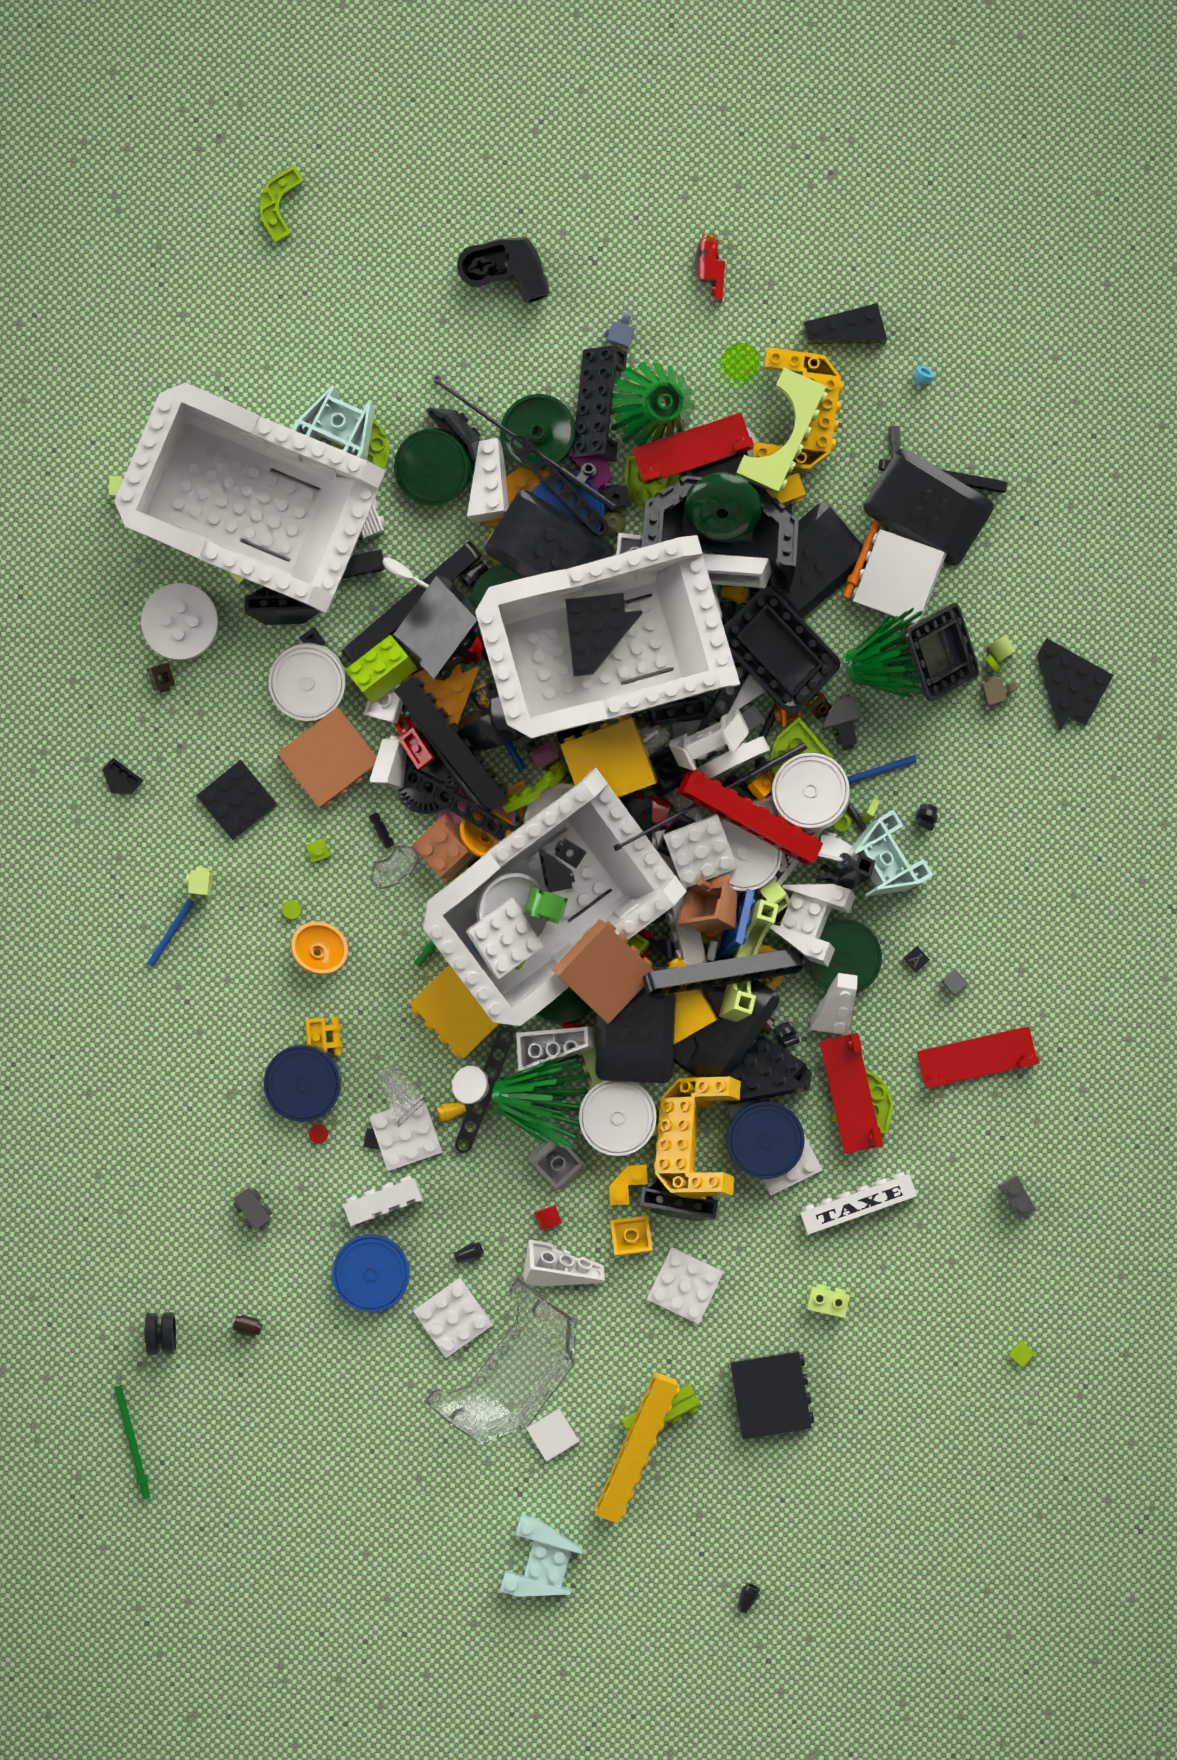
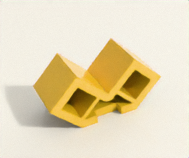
M646 1164L627 1165L609 1185L610 1206L629 1205L628 1185L648 1184Z

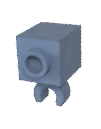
M624 312L621 323L613 321L611 326H607L605 337H608L607 343L629 349L635 328L628 326L631 313Z

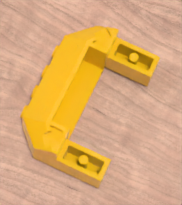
M767 347L764 370L782 372L783 368H786L826 386L824 391L827 392L826 398L823 403L819 402L816 408L820 410L815 421L811 419L809 427L812 429L808 437H803L802 439L803 449L800 455H795L793 462L796 464L792 472H809L828 458L831 450L835 451L836 439H833V432L838 430L839 420H835L836 412L840 413L841 401H838V395L843 392L844 382H840L841 376L825 355ZM754 442L752 457L760 458L772 455L783 446Z
M732 1077L679 1078L661 1097L658 1107V1139L655 1146L657 1152L654 1169L656 1176L670 1193L694 1199H706V1196H733L734 1176L724 1172L698 1173L694 1171L699 1109L712 1108L713 1101L740 1100L741 1081Z

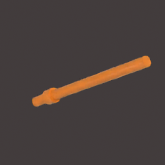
M876 520L873 521L853 572L846 581L847 586L842 596L845 599H850L854 587L857 586L860 580L858 577L865 563L867 553L873 544V537L878 532L881 524Z

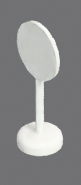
M388 557L382 560L383 565L395 575L411 580L425 589L428 588V584L414 577L411 571L403 564Z

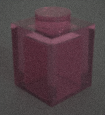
M548 741L529 754L541 771L558 760V754L561 752L555 743L551 745Z

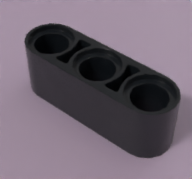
M382 550L351 555L342 579L385 570L386 567L382 562L384 559Z

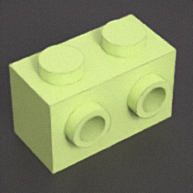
M196 867V870H191L190 874H187L186 885L189 886V894L211 896L213 874L209 872L208 868Z
M817 1283L816 1287L811 1286L807 1310L845 1318L850 1295L846 1294V1290L835 1288V1291L827 1290L828 1286Z

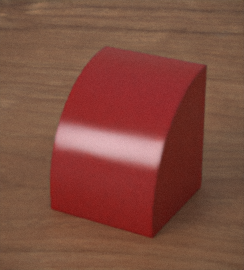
M556 1205L534 1212L540 1231L562 1223Z

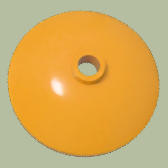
M493 810L490 811L494 815L498 816L499 818L503 819L504 821L512 825V823L504 815ZM475 811L473 814L474 819L480 821L482 816L478 811ZM463 819L459 827L460 839L463 845L473 854L482 857L500 842V840L467 820ZM511 830L506 831V837L512 833Z
M310 922L302 925L294 933L291 940V952L294 960L301 968L312 974L328 975L336 972L343 966L348 955L347 942L342 933L334 926L324 922Z

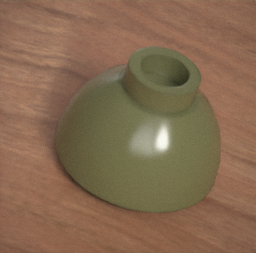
M618 511L604 513V519L608 525L607 531L604 534L609 537H617L619 533H623L626 528L624 516Z

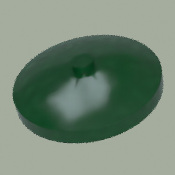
M546 394L525 396L510 406L501 422V425L515 435L524 436L538 451L557 464L561 463L573 448L576 437L574 417L567 406L553 396ZM500 429L501 444L507 456L517 465L530 470L509 448V441L512 437ZM513 441L514 448L521 449L523 447L518 441ZM532 452L527 454V461L535 463L536 455ZM542 466L540 470H547L549 468Z

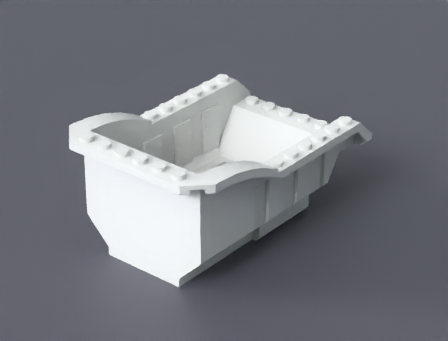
M183 383L159 394L114 502L126 528L327 613L382 484L386 470L365 459L260 417L216 395Z
M697 535L678 537L569 569L534 575L489 587L475 611L507 725L531 739L578 726L614 719L716 689L740 685ZM623 593L625 612L642 610L641 617L594 675L574 677L565 599Z
M596 767L580 783L492 847L464 873L427 901L423 924L424 931L494 1023L521 1026L564 992L569 986L552 969L599 919L605 923L609 921L616 927L614 932L617 935L621 933L627 939H630L673 907L687 892L646 835L623 846L618 851L614 850V845L621 844L643 831ZM566 838L587 852L577 868H574L555 855L556 851L554 848L560 840L563 841ZM538 849H544L573 871L575 882L572 883V889L549 892L545 888ZM568 850L566 852L567 856H571L573 854L572 850ZM508 873L524 874L535 879L546 892L567 898L568 901L559 924L549 923L546 933L540 940L543 947L526 959L522 969L516 970L514 968L502 978L495 979L480 953L473 950L471 939L466 930L477 922L476 909L478 899L484 887L491 880Z

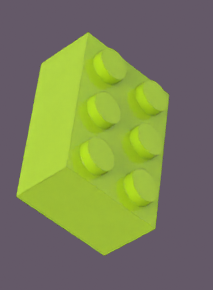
M389 635L345 670L370 703L373 704L415 672L417 668L395 639Z

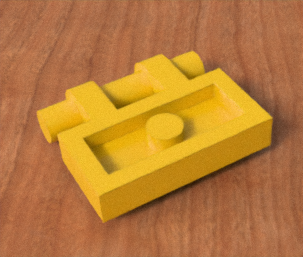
M331 1017V1025H326L325 1018L305 1019L307 1044L320 1047L328 1052V1048H333L334 1055H342L341 1047H343V1042L340 1041L341 1024H339V1017ZM327 1031H332L333 1042H327Z

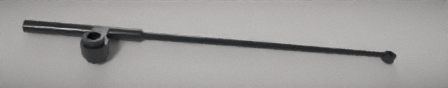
M439 375L433 377L434 383L440 385L509 436H515L513 432L443 384ZM518 438L515 439L516 441H518L519 443H521V444L523 445L522 440H520V439H518ZM541 453L561 475L612 511L616 508L617 504L586 483L596 475V467L593 464L585 463L582 465L581 472L576 476Z
M802 743L772 760L765 759V756L755 759L754 770L725 786V788H733L748 779L768 773L771 768L805 751L807 745ZM694 803L629 840L614 845V850H620L623 846L700 805Z

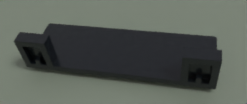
M616 345L583 350L575 423L576 437L572 457L574 458L602 456L609 462L617 461L618 443L608 436L615 369L618 372L625 371L627 353Z

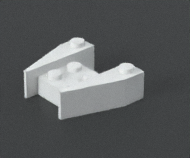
M739 709L722 716L720 722L691 736H688L686 733L669 741V747L679 766L694 771L696 770V758L701 760L707 757L708 753L713 750L717 752L724 749L726 744L730 752H734L744 738L747 737L749 729Z
M835 884L782 885L783 890L787 894L792 895L790 899L791 904L788 905L780 926L773 924L770 930L794 949H797L799 953L810 961L828 967L835 948L829 942L820 940L823 928L831 908L849 914L856 896L850 889Z

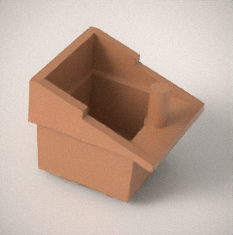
M444 814L412 844L435 873L445 882H452L478 857L463 845L459 835V826L447 814Z
M717 876L708 880L699 878L697 884L687 887L684 904L681 905L677 924L685 929H695L701 933L736 928L737 891L729 886L731 876Z

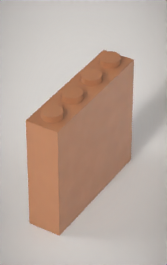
M336 707L277 752L320 809L322 807L326 809L333 804L332 799L336 796L342 797L349 791L348 787L353 783L356 786L364 780L363 776L366 773L372 774L377 758L339 707Z
M599 919L552 971L609 1024L644 987L642 977L654 970L651 968L653 964L646 957L642 959L639 956L641 952L634 945L630 947L627 944L629 940L623 934L617 935L614 932L616 930L614 925L609 921L605 923Z

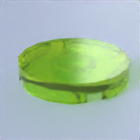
M735 343L725 350L722 356V368L724 373L731 379L745 381L753 377L757 372L760 358L757 351L751 345Z

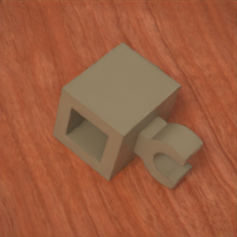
M996 676L986 678L985 682L981 684L987 707L1006 702V693L1018 690L1016 682L1003 686L1002 679H996Z

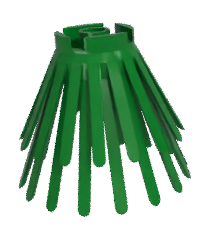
M640 362V365L637 367L647 378L630 367H626L624 369L626 371L624 376L640 385L614 378V383L618 384L616 386L617 390L634 393H613L612 397L615 399L612 401L613 405L626 406L611 408V414L625 412L614 417L616 421H622L612 425L611 429L615 431L634 422L622 430L623 434H627L622 439V442H628L644 427L645 429L635 439V443H639L637 447L646 444L654 431L655 434L651 442L662 439L665 428L666 437L674 435V421L677 432H683L685 429L681 416L690 425L691 414L685 407L694 410L691 398L686 397L692 394V390L690 388L683 391L686 387L683 375L680 376L676 384V372L671 366H668V379L660 363H653L659 378L645 362ZM661 397L666 401L665 407L660 404Z
M914 608L907 612L905 611L899 617L895 616L891 620L889 616L856 648L847 651L845 661L850 660L851 666L846 667V671L854 685H866L901 697H913L911 694L902 691L924 695L921 692L923 691L922 687L911 686L913 683H920L918 676L887 675L916 672L914 662L897 664L913 660L911 655L904 656L911 654L907 643L891 648L906 640V631L891 635L919 617L922 611L915 613L902 623L901 620L912 613Z
M551 1059L508 1078L500 1077L502 1081L495 1082L492 1102H497L498 1108L493 1107L496 1115L505 1116L535 1139L541 1140L546 1144V1140L538 1134L564 1148V1145L571 1147V1144L552 1134L554 1131L570 1138L578 1139L576 1134L561 1129L557 1124L530 1114L533 1113L580 1127L578 1120L563 1117V1111L543 1106L580 1110L581 1105L552 1100L563 1101L566 1099L565 1095L557 1094H587L588 1089L535 1088L564 1085L566 1081L585 1079L587 1077L586 1074L530 1081L582 1067V1064L561 1067L574 1063L576 1059L557 1063L558 1061L550 1062Z

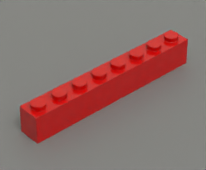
M700 770L686 772L677 791L678 794L712 813L718 814L719 817L805 865L814 864L823 845L817 836L804 833L801 827L794 824L790 825L786 822L785 818L778 815L774 816L769 813V809L763 806L758 807L753 804V800L747 797L742 798L737 795V791L731 788L726 789L721 786L718 780L705 777V774Z

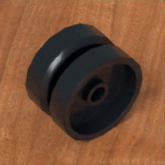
M164 1312L161 1317V1325L157 1313H146L144 1337L147 1355H158L161 1344L165 1355L176 1353V1320L174 1312Z

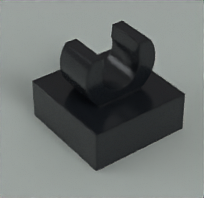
M315 627L299 637L302 643H315L319 645L326 643Z

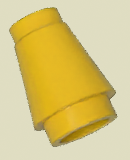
M742 586L722 587L721 598L741 605L743 603L746 604L749 600V588Z
M463 1102L440 1104V1107L436 1108L440 1121H445L446 1123L466 1113V1107Z

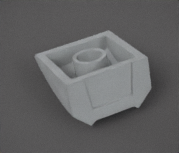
M546 1139L547 1144L543 1142L531 1152L528 1159L556 1190H559L582 1172L585 1164L570 1147L564 1145V1148Z

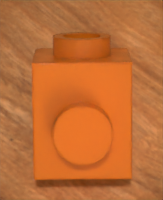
M777 704V710L774 711L775 720L782 727H786L787 722H792L798 717L802 719L801 710L797 714H788Z

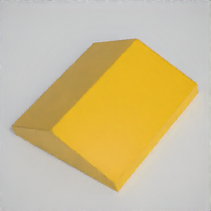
M648 1215L610 1220L615 1257L653 1252Z

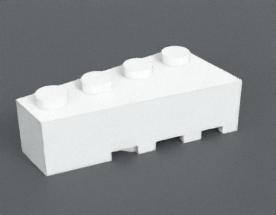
M498 438L482 440L478 444L467 517L472 523L501 519L509 507L504 449Z
M595 1027L516 1033L518 1071L520 1072L551 1059L550 1062L560 1061L596 1048Z
M411 1175L401 1178V1183L393 1185V1182L382 1185L383 1190L375 1192V1189L364 1192L365 1196L358 1199L356 1195L347 1198V1203L343 1204L350 1226L423 1200L424 1198L416 1177L411 1178Z

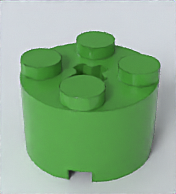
M531 887L524 907V913L559 924L568 899Z

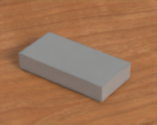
M709 942L706 954L707 961H714L718 942Z

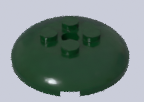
M717 472L702 477L700 481L690 487L685 498L684 511L689 525L697 534L710 541L726 543L737 541L747 536L756 527L761 516L762 505L757 490L748 483V480L733 473ZM719 509H725V510H727V511H724L723 513H721V511H719Z

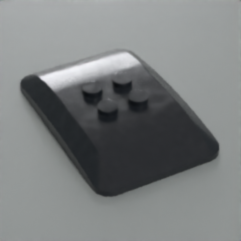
M901 448L895 452L865 500L863 510L868 516L902 537L945 552L944 562L953 566L959 564L991 515L993 503L984 495L912 451Z
M522 490L515 495L485 546V551L491 558L523 578L569 569L608 558L614 554V548L609 542L527 490Z
M819 503L799 519L796 569L790 593L777 592L802 619L848 579L863 548L861 542L828 504ZM771 576L766 586L771 587ZM749 587V589L754 594L760 589L756 587Z
M770 586L760 588L724 626L731 655L788 714H797L840 668L841 663L837 655L777 591Z
M957 603L949 604L906 629V641L923 693L928 701L937 700L979 674L977 658L961 609Z
M720 958V959H717L716 961L726 960V959H725V958ZM759 980L751 981V993L756 996L752 1014L735 1022L719 1017L726 985L701 989L718 1020L693 1034L696 1049L686 1065L676 1058H673V1062L697 1078L726 1077L737 1068L779 1005L780 997L776 991Z
M651 967L654 971L670 969V967ZM644 986L609 1024L597 1014L595 1071L599 1079L604 1081L667 1083L671 1080L674 1058L676 993L649 997Z

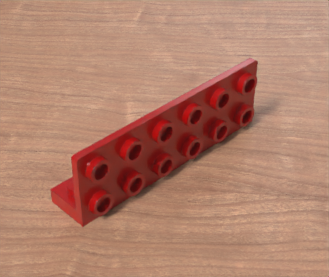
M737 413L635 447L632 451L643 484L646 485L754 449L752 437L750 438L742 413Z
M1028 1026L917 1051L925 1089L1040 1064L1039 1057L1035 1053L1030 1027Z
M859 1033L820 1041L844 1153L848 1154L883 1147L881 1131L877 1124L861 1053L863 1051Z

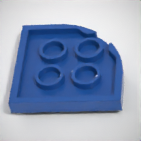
M747 889L737 898L736 928L723 930L717 958H727L735 950H738L742 944H745L747 939L746 927L751 922L750 909L755 904V898H753L755 891Z

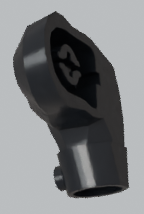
M526 237L495 239L480 245L466 247L459 255L457 262L458 274L462 281L471 287H482L496 281L504 282L514 279L518 283L516 286L524 303L535 302L550 296L548 279L544 272L543 263L536 248Z
M494 677L485 679L487 695L490 698L489 706L481 710L470 711L458 723L461 729L459 733L463 738L467 737L473 745L471 748L476 752L501 747L523 734L507 725Z

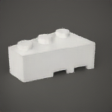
M837 974L828 988L825 997L821 999L816 1011L811 1015L810 1030L848 1035L857 990L856 975Z

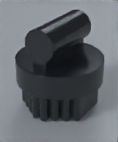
M921 804L916 813V824L932 831L938 818L937 807L931 804Z
M789 1022L781 1023L773 1030L777 1042L782 1044L783 1048L800 1042L798 1036H796L797 1031L794 1027H791Z

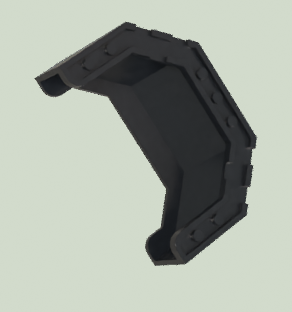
M686 475L680 479V482L662 490L655 498L645 501L639 548L678 537L697 535L702 552L769 558L772 571L771 587L777 592L790 593L796 569L799 519L794 515L791 516L785 510V506L776 497L773 498L767 492V489L754 483H749L757 490L761 499L762 506L759 522L747 536L737 541L726 543L714 542L701 537L692 529L686 519L684 503L687 492L702 477ZM719 509V511H721V513H723L724 511H727V510H725V509Z

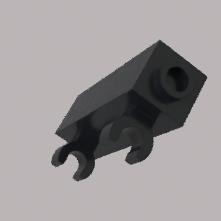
M842 853L839 857L843 858L845 862L840 861L837 863V867L832 870L828 865H822L819 869L823 870L825 875L821 873L817 875L819 880H826L825 884H835L851 890L871 878L876 861L860 853L852 858L848 853Z

